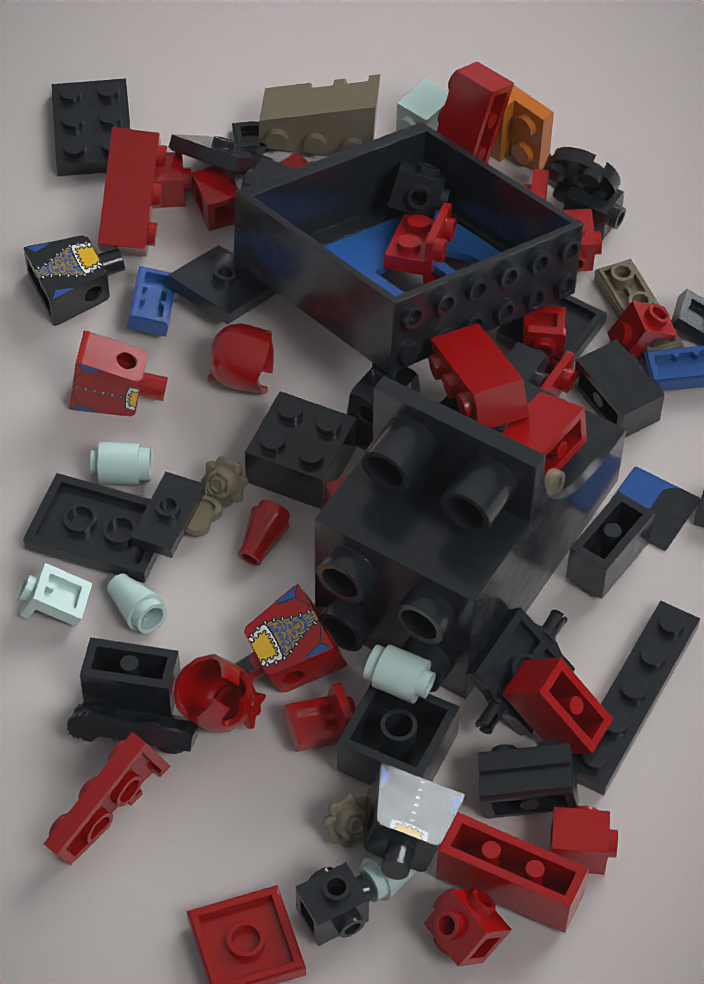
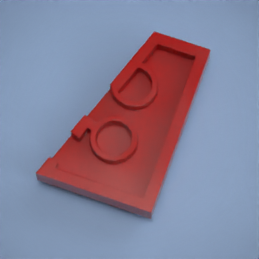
M132 732L126 740H122L114 746L108 756V763L98 776L90 778L82 786L78 795L79 799L67 814H62L54 821L49 830V837L43 844L68 864L72 865L110 827L113 821L112 812L117 807L124 806L127 803L132 806L143 795L140 789L141 784L152 773L161 777L171 766L145 741Z

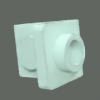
M44 563L35 576L27 575L20 588L18 599L23 600L19 616L28 619L36 609L76 626L82 619L92 583Z

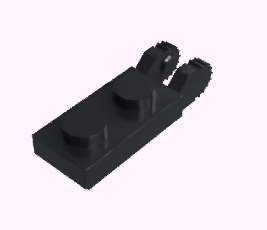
M89 701L88 703H79L66 724L68 727L66 730L69 731V735L71 734L72 738L75 737L77 740L82 738L83 741L92 742L101 736L112 738L115 743L126 740L133 732L148 745L157 746L158 750L169 754H179L183 751L190 752L197 739L199 726L183 716L114 704L107 705L95 702L90 704Z

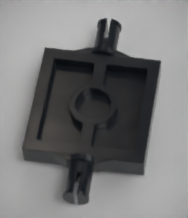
M521 607L509 609L464 674L484 695L488 704L475 722V726L480 727L479 730L489 735L492 734L501 717H504L520 736L532 735L534 732L531 726L502 695L524 660L561 657L572 671L575 670V667L562 654L556 642V636L568 621L566 616L562 617L564 614L561 611L551 610L544 624L540 626L534 623Z

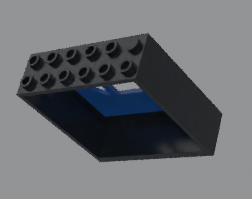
M420 122L235 191L233 261L390 375L433 355L430 338L477 323L485 332H488L574 294L577 283L583 224L431 127ZM403 161L417 166L418 162H425L440 168L439 174L446 176L444 188L451 189L447 203L452 204L451 218L457 219V226L453 242H447L445 257L465 260L473 265L456 271L444 262H437L433 272L441 278L404 293L380 276L391 271V269L383 268L384 254L403 218L401 215L402 211L387 205L401 162ZM421 190L416 191L419 194H425ZM436 210L433 218L434 220H436L437 215L439 213L438 210Z

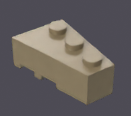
M381 74L369 75L368 81L347 83L346 78L336 79L333 85L312 88L311 83L265 88L259 119L258 143L265 144L267 149L331 156L374 140Z

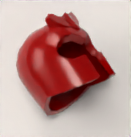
M243 323L230 324L221 329L216 334L210 347L209 367L211 373L207 376V380L211 382L218 381L226 387L235 390L266 394L268 387L261 385L258 379L261 372L273 373L274 347L272 331Z
M216 654L197 657L183 667L175 681L173 691L176 708L186 719L210 733L230 732L241 725L248 729H254L256 716L261 713L260 705L266 698V694L256 692L249 675L244 669Z

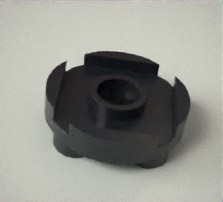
M575 147L557 148L554 155L551 156V153L549 154L542 169L549 170L548 184L554 189L553 197L564 203L565 195L572 186L607 202L611 195L619 189L621 179L616 169L608 162L603 168L600 164L594 162L595 154Z

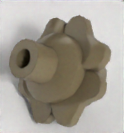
M225 456L218 457L216 462L213 460L206 463V474L201 479V483L205 484L206 495L216 498L224 507H229L233 502H241L244 498V488L248 484L247 477L242 473V465L230 462Z
M347 793L340 801L331 802L327 808L329 815L322 820V825L328 831V841L332 844L341 843L343 847L349 848L357 840L364 837L366 797L361 796L357 798L353 793Z

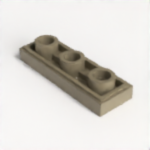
M632 259L595 270L594 279L618 318L632 301L659 305ZM677 334L672 341L654 339L645 351L683 348L684 343Z

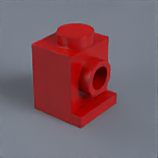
M217 166L192 172L193 200L208 231L233 225L235 221V191L238 190L235 180L233 178L228 179L224 170Z

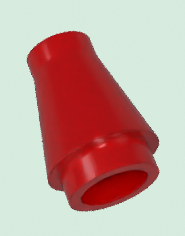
M267 499L261 500L258 506H253L238 556L251 565L260 566L265 556L290 528L288 521L291 515L289 511L282 505Z

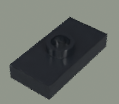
M165 471L131 536L132 546L172 558L206 493L205 484Z

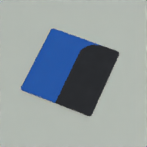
M637 466L631 470L617 490V492H621L655 512L649 543L662 550L669 548L701 500L700 497Z

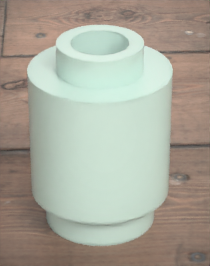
M100 442L98 450H91L90 474L98 475L99 484L140 485L141 481L151 480V447H141V443Z
M377 644L367 660L363 677L372 681V687L413 704L419 696L422 698L428 696L435 680V673L430 671L431 661L391 644L387 647Z

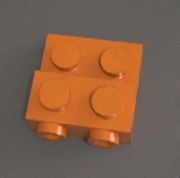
M514 85L490 156L501 162L507 156L512 155L520 164L526 165L533 171L534 169L542 170L550 154L554 112Z

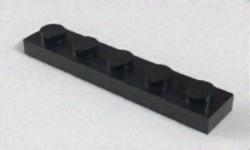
M659 602L601 703L613 718L611 724L593 753L574 754L577 764L578 784L603 796L606 794L695 635L701 618L666 602Z

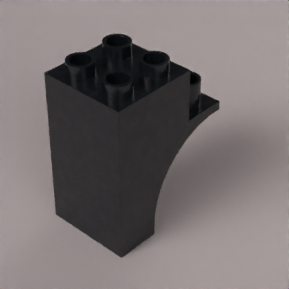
M383 376L374 387L373 442L314 519L315 606L320 614L318 618L325 631L328 629L337 646L347 651H359L363 645L373 650L377 644L383 647L391 644L431 661L430 671L435 673V680L430 692L437 691L441 686L466 699L475 685L464 674L509 609L521 607L525 613L570 550V547L580 536L618 481L626 429L585 410L587 441L560 469V471L565 473L562 491L549 495L544 479L546 455L499 433L509 423L489 428L461 414L455 398L449 399L446 396L438 403ZM523 380L527 405L540 391L560 398Z

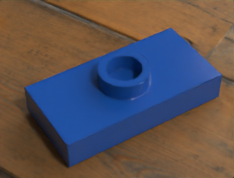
M139 266L126 328L161 336L167 335L175 291L166 286L168 275L171 274L170 272Z
M704 345L644 351L642 361L645 372L650 379H655L660 384L663 391L704 387Z

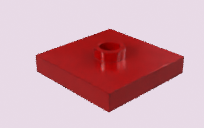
M278 885L186 911L187 920L208 984H279L306 976V966Z

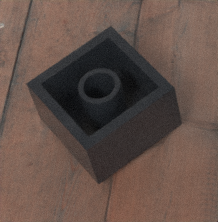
M279 391L244 452L245 475L248 483L322 510V504L325 503V484L341 477L356 449L357 418Z
M371 682L337 742V771L371 785L381 763H385L433 782L458 735L460 706L432 694H428L426 698L419 696L417 701L412 704L372 687Z

